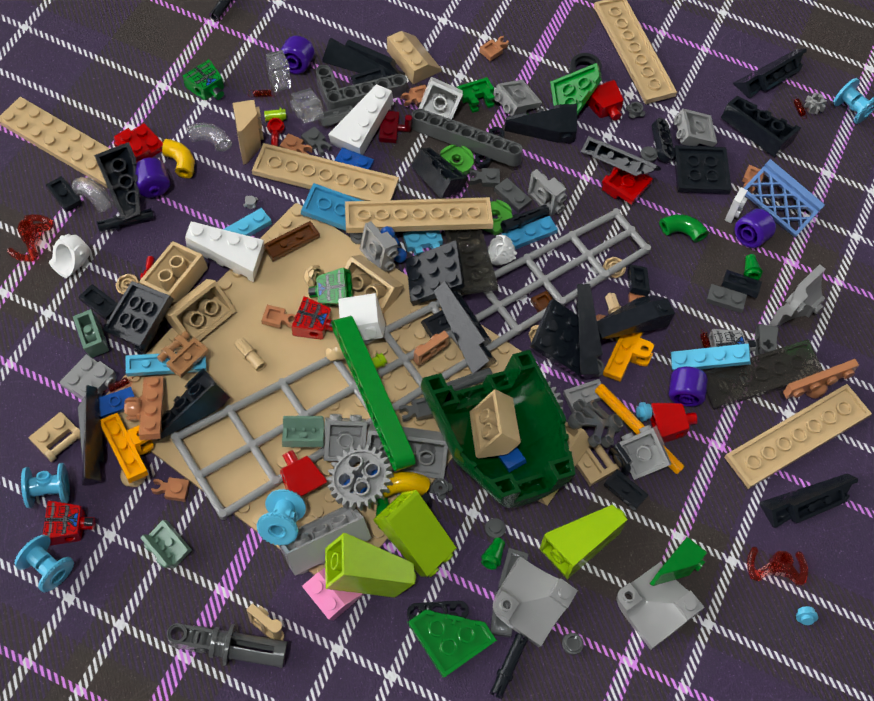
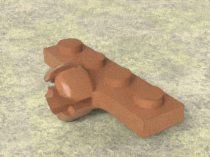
M856 359L789 383L783 393L786 399L793 396L798 398L805 392L811 398L822 397L828 390V385L836 383L840 378L848 379L852 377L859 364Z
M164 376L144 377L142 395L125 399L124 412L128 415L126 419L129 421L140 420V440L161 439Z

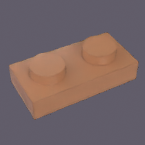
M443 331L440 334L433 335L424 345L420 344L414 350L413 361L419 366L448 346L449 335Z

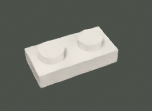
M740 188L725 221L732 223L734 217H739L747 201L745 195L748 190Z

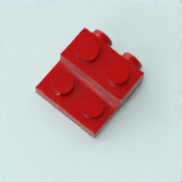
M145 123L132 131L127 128L114 136L115 147L129 142L136 157V163L144 158H152L162 152L163 142Z
M614 167L612 173L604 177L601 183L603 184L602 190L613 198L617 199L619 196L632 205L652 183L653 178L647 174L638 178Z

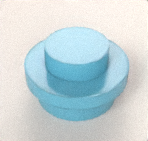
M640 402L636 408V415L642 422L652 417L651 405L645 402Z
M805 606L798 609L796 619L803 625H812L818 620V614L814 608Z

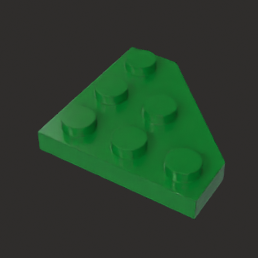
M595 63L551 81L554 106L559 104H577L578 115L602 80L599 65Z
M424 610L407 622L442 678L497 641L485 622L437 613L431 610Z

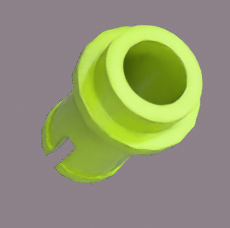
M285 109L264 111L266 122L272 118H279L282 122L287 119Z
M376 353L375 357L372 358L376 369L385 367L387 360L382 353Z

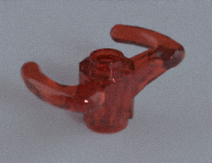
M38 214L25 215L24 220L19 222L17 231L23 243L27 246L28 254L18 253L13 248H8L7 253L20 261H35L39 256L36 246L43 232L53 228V220ZM33 221H39L42 223L34 224Z
M751 548L747 557V570L751 579L761 581L767 575L788 577L796 585H804L806 583L808 565L802 552L798 551L795 554L800 565L799 574L793 566L794 559L792 555L787 551H777L765 566L757 570L755 568V558L758 548Z

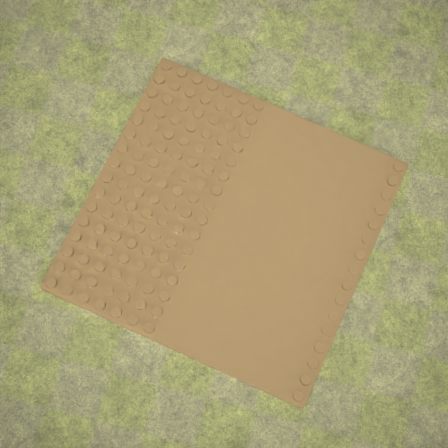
M295 203L260 239L264 240L265 244L309 221L313 223L320 233V238L273 262L264 250L254 282L248 280L242 274L234 273L232 269L217 282L236 312L200 340L209 349V353L206 355L207 372L230 397L223 407L210 415L224 409L227 405H232L277 382L280 378H285L326 357L325 352L327 348L333 349L339 346L332 331L327 330L324 338L321 340L292 336V328L287 327L285 324H282L281 328L263 325L261 322L267 304L284 308L286 310L285 314H297L303 297L310 298L308 294L309 286L304 280L305 271L310 266L319 265L325 274L339 268H345L351 256L363 255L365 257L360 250V244L353 243L350 237L332 225L301 215L303 206ZM395 267L391 271H386V273L404 285L396 301L383 314L386 326L437 300L435 298L413 306L410 302L408 276ZM316 297V298H310V299H312V300L318 302V297ZM325 305L331 309V320L340 318L339 306ZM432 312L390 332L405 354L430 340L421 322L433 315ZM481 325L492 341L499 337ZM171 328L147 354H160L161 350L165 346L168 347L179 334ZM243 337L252 348L257 350L256 353L266 363L262 370L256 371L248 360L243 359V354L234 344L238 338ZM384 337L365 345L371 359L375 357L376 353H382L387 360L385 366L398 359ZM449 338L448 346L419 366L413 359L410 361L422 378L446 371L465 359L454 340ZM506 341L490 352L496 359V362L486 368H490L493 374L505 370L512 354L522 351ZM178 347L174 353L179 352L183 347ZM341 360L347 368V370L349 371V373L351 374V371L348 367L346 360ZM333 362L289 384V387L305 410L349 386ZM404 365L380 377L391 404L419 387ZM467 366L459 372L452 375L451 377H449L448 379H446L445 381L447 383L452 380L469 375L472 372L469 366ZM198 372L186 373L182 378L176 374L129 377L125 375L106 395L131 387L134 396L140 397L142 395L144 377L164 376L163 414L165 411L171 410L175 403L173 400L177 396L181 397L187 390L184 386ZM480 382V383H478V384L472 385V386H470V387L483 384V382ZM282 389L236 411L253 440L283 424V416L299 415ZM355 393L313 415L323 416L324 425L325 417L330 418V414H340L342 418H350V415H361L362 419L365 420L370 418L369 413ZM423 394L417 397L416 399L423 398ZM399 409L395 411L402 427L440 432L434 417L417 421L416 417H412L409 421L403 422L402 416L407 415L408 412L400 413ZM124 411L118 413L126 430L140 425V420H127L126 416L128 415ZM208 415V416H206V417H204V418H202V419H200V420H198V421H196V422H194V423H192V424H190V425H188V426H186V427H184V428H182V429H180V430H178V431H176V432H174V433H177V432H179V431H181V430H183V429H185V428H187V427H189V426H191V425H193V424H195V423H197V422H199V421H201V420H203V419L209 417L210 415ZM229 416L181 439L200 470L246 445V442ZM367 429V432H366V443H367L368 429ZM283 433L259 446V449L277 476L280 474V470L287 466L282 456L283 454L294 450L299 460L321 449V447H282ZM171 434L159 441L153 439L154 448L150 452L202 490L177 447L172 442ZM449 448L447 452L446 466L453 458ZM252 451L205 477L224 508H227L270 481ZM322 457L315 461L314 464L327 480L328 477L332 476L328 470L334 469L331 462L337 463L338 461H324ZM360 462L355 463L353 467L359 466ZM428 477L430 480V485H432V483L435 481V478ZM327 481L324 485L301 497L305 501L306 512L296 522L298 528L343 507L342 503L338 504L335 500L336 498H333L330 494L332 491L329 490L328 485L331 483ZM280 483L279 486L272 488L233 514L258 532L257 522L259 518L269 513L265 506L267 496L272 491L285 489L284 483ZM398 493L387 497L389 504L397 498L396 495ZM372 502L371 509L364 505L362 511L356 506L357 511L364 517L372 538L366 542L381 548L388 537L373 521L376 517L377 505ZM325 563L316 565L308 571L315 575L325 568Z

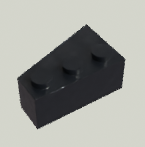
M430 147L421 148L411 165L416 173L423 178L440 198L459 195L469 178Z

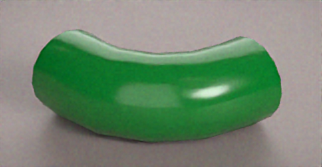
M674 214L659 220L660 228L665 235L683 232L694 243H697L709 234L708 229L699 220L688 215Z

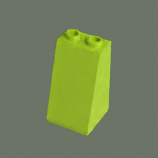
M417 490L402 492L373 519L404 558L414 563V569L420 577L433 576L439 570L438 566L442 562L445 563L452 558V552L456 549V546Z
M610 505L547 532L539 549L569 579L621 533L628 519L621 509Z
M343 533L325 548L326 589L395 598L415 584L416 573L414 572V563L352 535Z

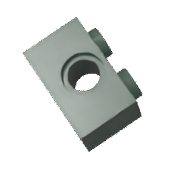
M90 309L73 316L85 352L91 358L108 352L109 348L103 330L94 312Z

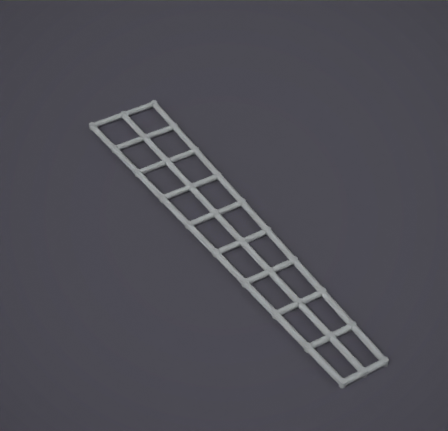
M615 208L596 220L574 231H570L568 234L529 254H524L523 257L484 277L477 278L476 281L466 285L463 289L457 290V292L463 296L480 287L493 305L476 314L477 320L481 321L498 311L512 328L486 345L487 349L491 352L540 321L546 308L518 325L505 306L544 285L556 301L565 306V304L578 297L577 289L562 297L551 284V280L588 260L599 273L598 276L585 283L590 284L592 288L643 255L649 254L651 246L637 233L635 227L630 225L620 213V210ZM613 218H616L625 229V231L591 250H588L578 238V236ZM631 236L641 249L605 270L594 256ZM568 241H572L582 255L544 275L533 259ZM523 264H527L538 280L499 301L486 283ZM438 300L432 301L429 305L385 326L383 337L398 359L377 370L379 377L404 365L419 386L414 391L392 404L394 411H397L399 406L406 405L411 400L422 395L420 387L423 378L410 361L414 358V350L405 354L390 332L429 312L433 314L439 312V307L441 306ZM450 328L446 331V333L449 335V338H452L459 347L458 342ZM377 339L364 340V343L367 345ZM324 357L285 378H280L277 382L232 405H227L224 409L177 433L171 434L172 442L177 447L221 520H225L229 515L283 482L281 474L278 476L275 474L259 449L260 445L283 433V424L253 440L236 411L279 389L283 390L299 414L297 416H313L352 393H355L367 410L354 378L342 361H330L327 357ZM463 359L442 372L444 379H448L467 367L466 360ZM333 362L349 386L305 410L289 387V384ZM229 416L246 442V445L200 470L181 439ZM371 417L366 420L367 429L369 428L370 423L372 422ZM324 442L321 449L308 456L313 463L324 456ZM252 451L270 481L224 509L205 477Z

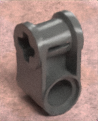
M764 324L757 325L755 330V356L759 360L768 361L772 357V352L777 348L778 327Z

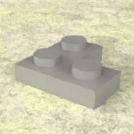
M600 379L564 390L563 395L572 413L576 411L573 403L578 399H582L586 404L591 400L596 402L602 400L595 392V389L601 384ZM584 411L581 412L585 418H590Z

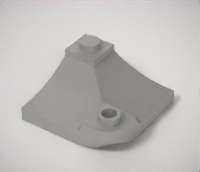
M819 264L797 286L796 290L786 300V304L777 310L769 324L770 326L779 327L791 319L800 316H807L809 318L813 313L818 314L824 307L822 302L825 299L821 290L822 276L825 271L823 266Z
M519 557L493 600V610L496 616L519 634H522L523 637H527L537 647H540L560 616L569 607L578 590L563 579H558ZM504 601L506 602L507 609L503 606Z
M660 562L639 578L621 588L616 597L621 612L650 650L683 627L684 624L705 608L691 590L688 591L677 580L656 586L650 585L652 579L663 566ZM625 594H630L632 599H627Z

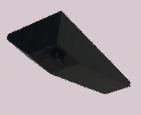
M577 104L555 105L554 109L546 111L542 108L538 109L537 113H522L506 117L504 131L556 143L575 142L577 133Z
M129 142L94 155L123 222L139 216V189L136 185L138 178L135 175L137 163Z
M656 295L639 297L598 320L599 336L601 340L668 327L675 312L667 298Z

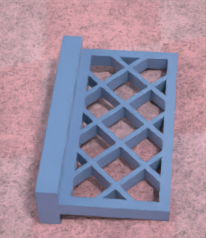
M771 159L744 187L746 190L749 187L758 188V194H751L747 191L745 196L760 209L767 211L774 221L793 237H796L825 205ZM762 173L769 177V183L760 182V175ZM761 186H770V194H762ZM773 186L781 187L783 194H774ZM762 198H771L772 206L764 205ZM775 198H783L784 206H776ZM787 198H794L796 205L788 206ZM785 209V217L780 218L776 214V210ZM788 209H797L798 217H789ZM801 209H807L812 214L809 217H802ZM790 221H798L799 229L797 231L790 226Z

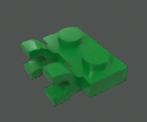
M488 77L456 87L463 91L461 100L463 103H469L472 113L479 111L477 107L479 101L477 98L484 97L487 108L494 107L492 101L495 99L493 95L494 87Z

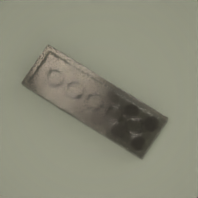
M482 229L443 230L447 243L456 240L459 244L465 288L460 289V294L468 295L498 290L497 279Z
M809 339L750 357L751 364L719 367L706 371L705 373L708 378L706 394L713 410L785 388L789 383L823 371V368Z

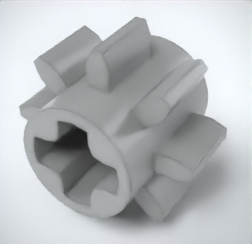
M813 93L812 97L807 96L804 107L807 108L809 113L817 115L819 111H824L827 100H824L823 95Z

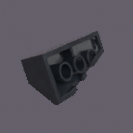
M204 368L184 386L187 390L181 397L177 396L173 400L175 403L171 410H167L162 414L161 439L217 411L230 399L224 389Z

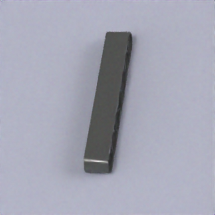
M416 109L412 112V128L416 132L456 145L457 147L465 146L471 152L510 166H518L522 162L523 148L519 143L424 109Z

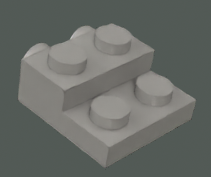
M523 79L500 83L493 93L495 96L494 100L499 102L503 106L504 112L511 116L526 113L528 109L539 108L542 103Z
M682 109L675 116L674 124L678 128L676 136L680 139L682 145L697 146L698 144L714 147L717 144L711 115Z
M537 169L531 172L527 194L539 206L547 205L550 217L556 213H561L565 208L563 202L567 199L565 186L555 177L548 180Z
M372 222L365 223L360 245L361 252L369 261L383 271H391L395 267L394 258L398 255L397 241L388 232L381 234L380 230Z
M86 354L59 383L80 400L85 396L86 385L97 387L99 398L102 397L107 388L114 385L117 376L114 370L101 361H95Z
M330 414V418L325 417L324 461H338L336 456L343 457V450L349 453L351 446L354 450H357L358 445H361L363 450L365 449L367 421L362 419L361 415H350V418H342L340 414Z
M650 425L639 429V434L633 435L631 432L621 437L622 441L619 443L632 460L630 473L634 480L672 464L663 446L664 441L657 426L651 428Z

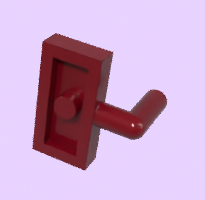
M388 111L380 125L379 142L396 143L397 131L410 132L412 129V116L406 115L405 125L398 124L399 112Z

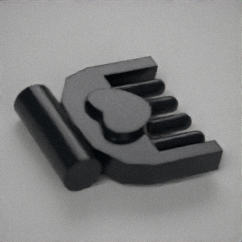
M617 443L609 449L608 455L609 457L613 455L612 459L615 460L619 468L622 467L621 472L628 476L631 471L630 464L632 460L622 445Z

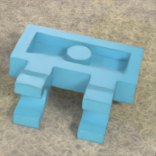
M440 230L403 233L407 252L413 251L414 256L423 253V248L430 247L434 249L443 245Z

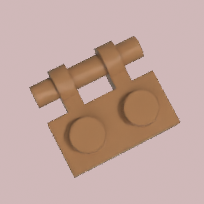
M187 331L177 335L174 341L168 347L165 346L157 356L160 362L167 358L170 359L166 363L167 367L180 378L209 353V349L195 337L188 342L187 339L190 337V334ZM178 347H183L179 352L174 353Z

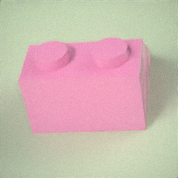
M325 568L316 573L302 586L325 616L332 621L364 595L362 593L326 589Z

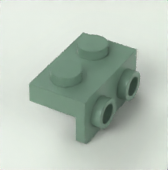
M283 416L282 447H323V416Z
M162 520L149 535L143 534L140 537L144 542V547L156 556L157 563L163 568H176L192 551L167 520Z

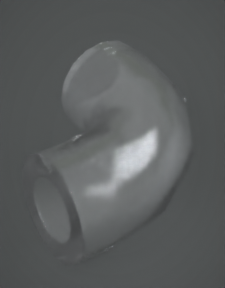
M196 123L186 126L192 143L202 140L209 141L220 152L226 151L232 146V141L226 132L214 124Z
M79 177L73 181L72 189L75 194L87 197L99 213L115 204L106 190L94 180Z

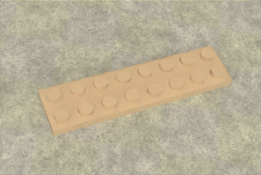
M602 0L595 2L594 9L644 103L648 104L675 97L677 91L628 1Z
M19 97L0 115L1 126L108 188L94 157L98 153L109 150L108 147L22 97Z
M263 143L252 169V175L311 189L313 183L363 201L392 200L399 182V177L266 143Z
M490 197L345 202L346 233H363L365 223L372 222L380 231L383 227L389 226L395 232L493 229Z
M846 384L729 452L724 458L745 486L750 489L867 419L872 413L849 385Z

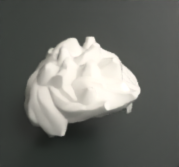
M497 235L496 238L491 240L486 256L491 264L503 265L516 259L515 255H517L512 240L508 236Z

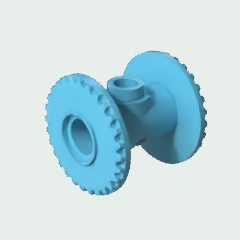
M854 78L838 92L833 104L839 106L846 102L852 111L857 112L854 123L859 124L874 111V97L868 100L856 89L860 80Z
M64 463L58 464L56 475H51L48 471H41L36 477H33L29 467L23 468L21 473V490L27 508H33L35 496H43L45 494H59L61 502L68 503L70 485L67 468Z
M288 489L272 491L265 501V506L269 513L259 518L257 531L260 537L266 540V542H270V544L279 546L289 545L298 536L296 522L304 516L306 504L300 495Z
M40 535L30 540L20 550L14 562L15 567L19 570L33 566L42 575L38 584V588L42 592H48L58 587L68 577L74 567V561L71 557H65L57 561L47 552L51 542L47 535Z

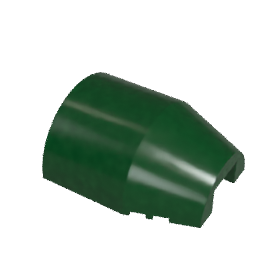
M530 350L512 354L504 371L487 375L483 384L454 391L452 385H447L442 373L422 379L421 392L454 461L503 507L514 508L540 500L560 489L575 476L572 451H569L568 446L569 434H566L565 428L566 417ZM494 389L513 398L521 441L517 448L526 459L525 464L511 472L507 471L497 456L477 458L475 455L470 411Z

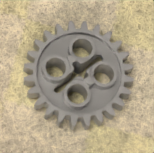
M358 445L357 450H354L351 446L349 453L343 450L344 456L340 457L337 455L338 462H331L334 469L328 470L330 475H332L327 478V481L331 483L328 485L329 490L332 491L330 494L333 498H336L335 500L338 504L342 503L344 508L349 506L354 511L356 506H358L359 510L362 511L363 506L366 505L371 509L372 502L378 505V498L385 499L383 492L390 493L387 486L393 485L389 478L394 477V474L391 472L393 468L391 464H388L390 461L382 451L378 453L376 447L371 450L369 445H366L364 450L361 445ZM360 462L359 466L353 467L355 463ZM373 470H378L375 475H370ZM350 479L347 485H343L346 480ZM368 487L366 492L360 493L363 488Z

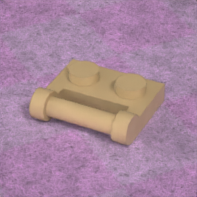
M62 412L58 413L28 437L50 462L56 460V456L74 441L81 439L80 430ZM69 432L72 433L62 442H60L57 446H55L51 451L49 450V448H51Z
M591 445L576 464L577 469L589 486L611 476L617 469L620 470L618 465L612 462L601 445L595 447L594 450L606 465V469L602 467L590 450L594 448Z
M252 603L247 608L250 622L268 638L284 641L285 636L282 631L281 622L277 619L271 620L268 617L269 613L262 606L259 605L257 608Z

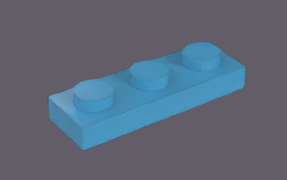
M547 216L502 235H506L512 240L516 250L556 234L558 228L551 217Z

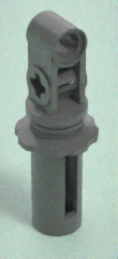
M175 623L167 630L168 641L172 647L196 653H208L209 658L220 657L223 660V666H227L229 659L279 668L283 667L287 641L237 633V631L235 632V624H232L229 630L225 631L221 630L220 627H215L213 630L202 626ZM175 632H182L184 634L180 640L172 639V635ZM232 645H234V646L237 645V646L249 647V648L260 649V650H265V651H271V652H273V653H267V652H261V651H256V650H250V649H244V648H239V647H233Z

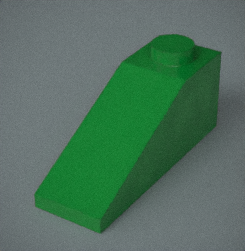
M686 537L658 571L650 585L656 586L690 576L694 569L699 571L705 563L703 558L707 552L690 538Z

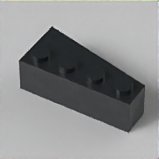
M736 96L727 104L721 116L724 121L774 158L795 140L801 129L797 125L793 127L787 124L788 121L783 118L779 120L771 116L772 113L767 110L757 109V105L739 96Z

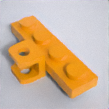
M644 332L620 336L603 371V376L621 382L630 361L640 366H648L653 356L654 344L641 338Z
M118 413L101 419V428L129 484L148 476L147 469L140 455L154 448L152 440L139 439V436H137L139 425L126 430Z

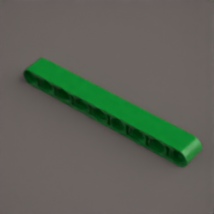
M350 315L332 320V329L393 470L398 471L414 466L416 461L413 451L353 317Z

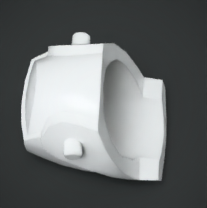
M61 235L54 245L53 256L49 264L59 275L68 278L88 259L90 248L77 235Z

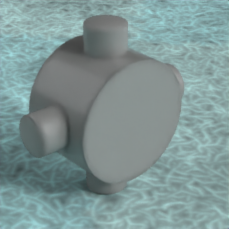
M246 196L243 206L255 209L258 198Z

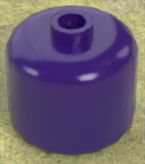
M302 36L289 37L279 51V64L285 71L291 74H301L307 70L315 54L314 47L310 41Z
M150 157L137 162L135 175L138 178L136 185L139 189V194L146 198L163 195L170 186V179L165 164L157 158Z
M754 209L736 222L734 228L735 235L742 245L748 248H757L774 235L776 224L773 217L767 211Z
M690 366L675 369L670 377L668 393L670 400L674 403H681L685 407L699 406L704 403L708 383L706 373L701 369Z

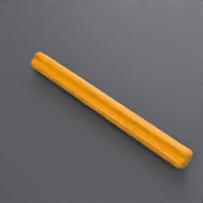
M600 384L595 389L600 398L636 434H639V429L645 426L604 384ZM664 446L672 463L669 467L675 474H678L684 469V465Z

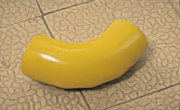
M165 139L162 147L163 156L173 158L177 162L175 172L178 176L191 178L194 173L195 164L191 151L180 142Z
M414 472L393 473L394 477L389 478L393 485L387 486L390 493L383 492V496L387 498L396 493L417 490L420 496L428 491L430 480L427 476Z

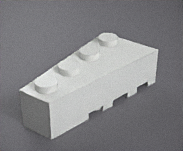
M376 84L328 134L330 143L341 149L343 147L363 155L393 103L392 91Z
M191 221L185 236L187 248L202 254L207 259L210 258L216 261L221 266L232 269L238 275H244L248 280L254 282L264 253V240Z

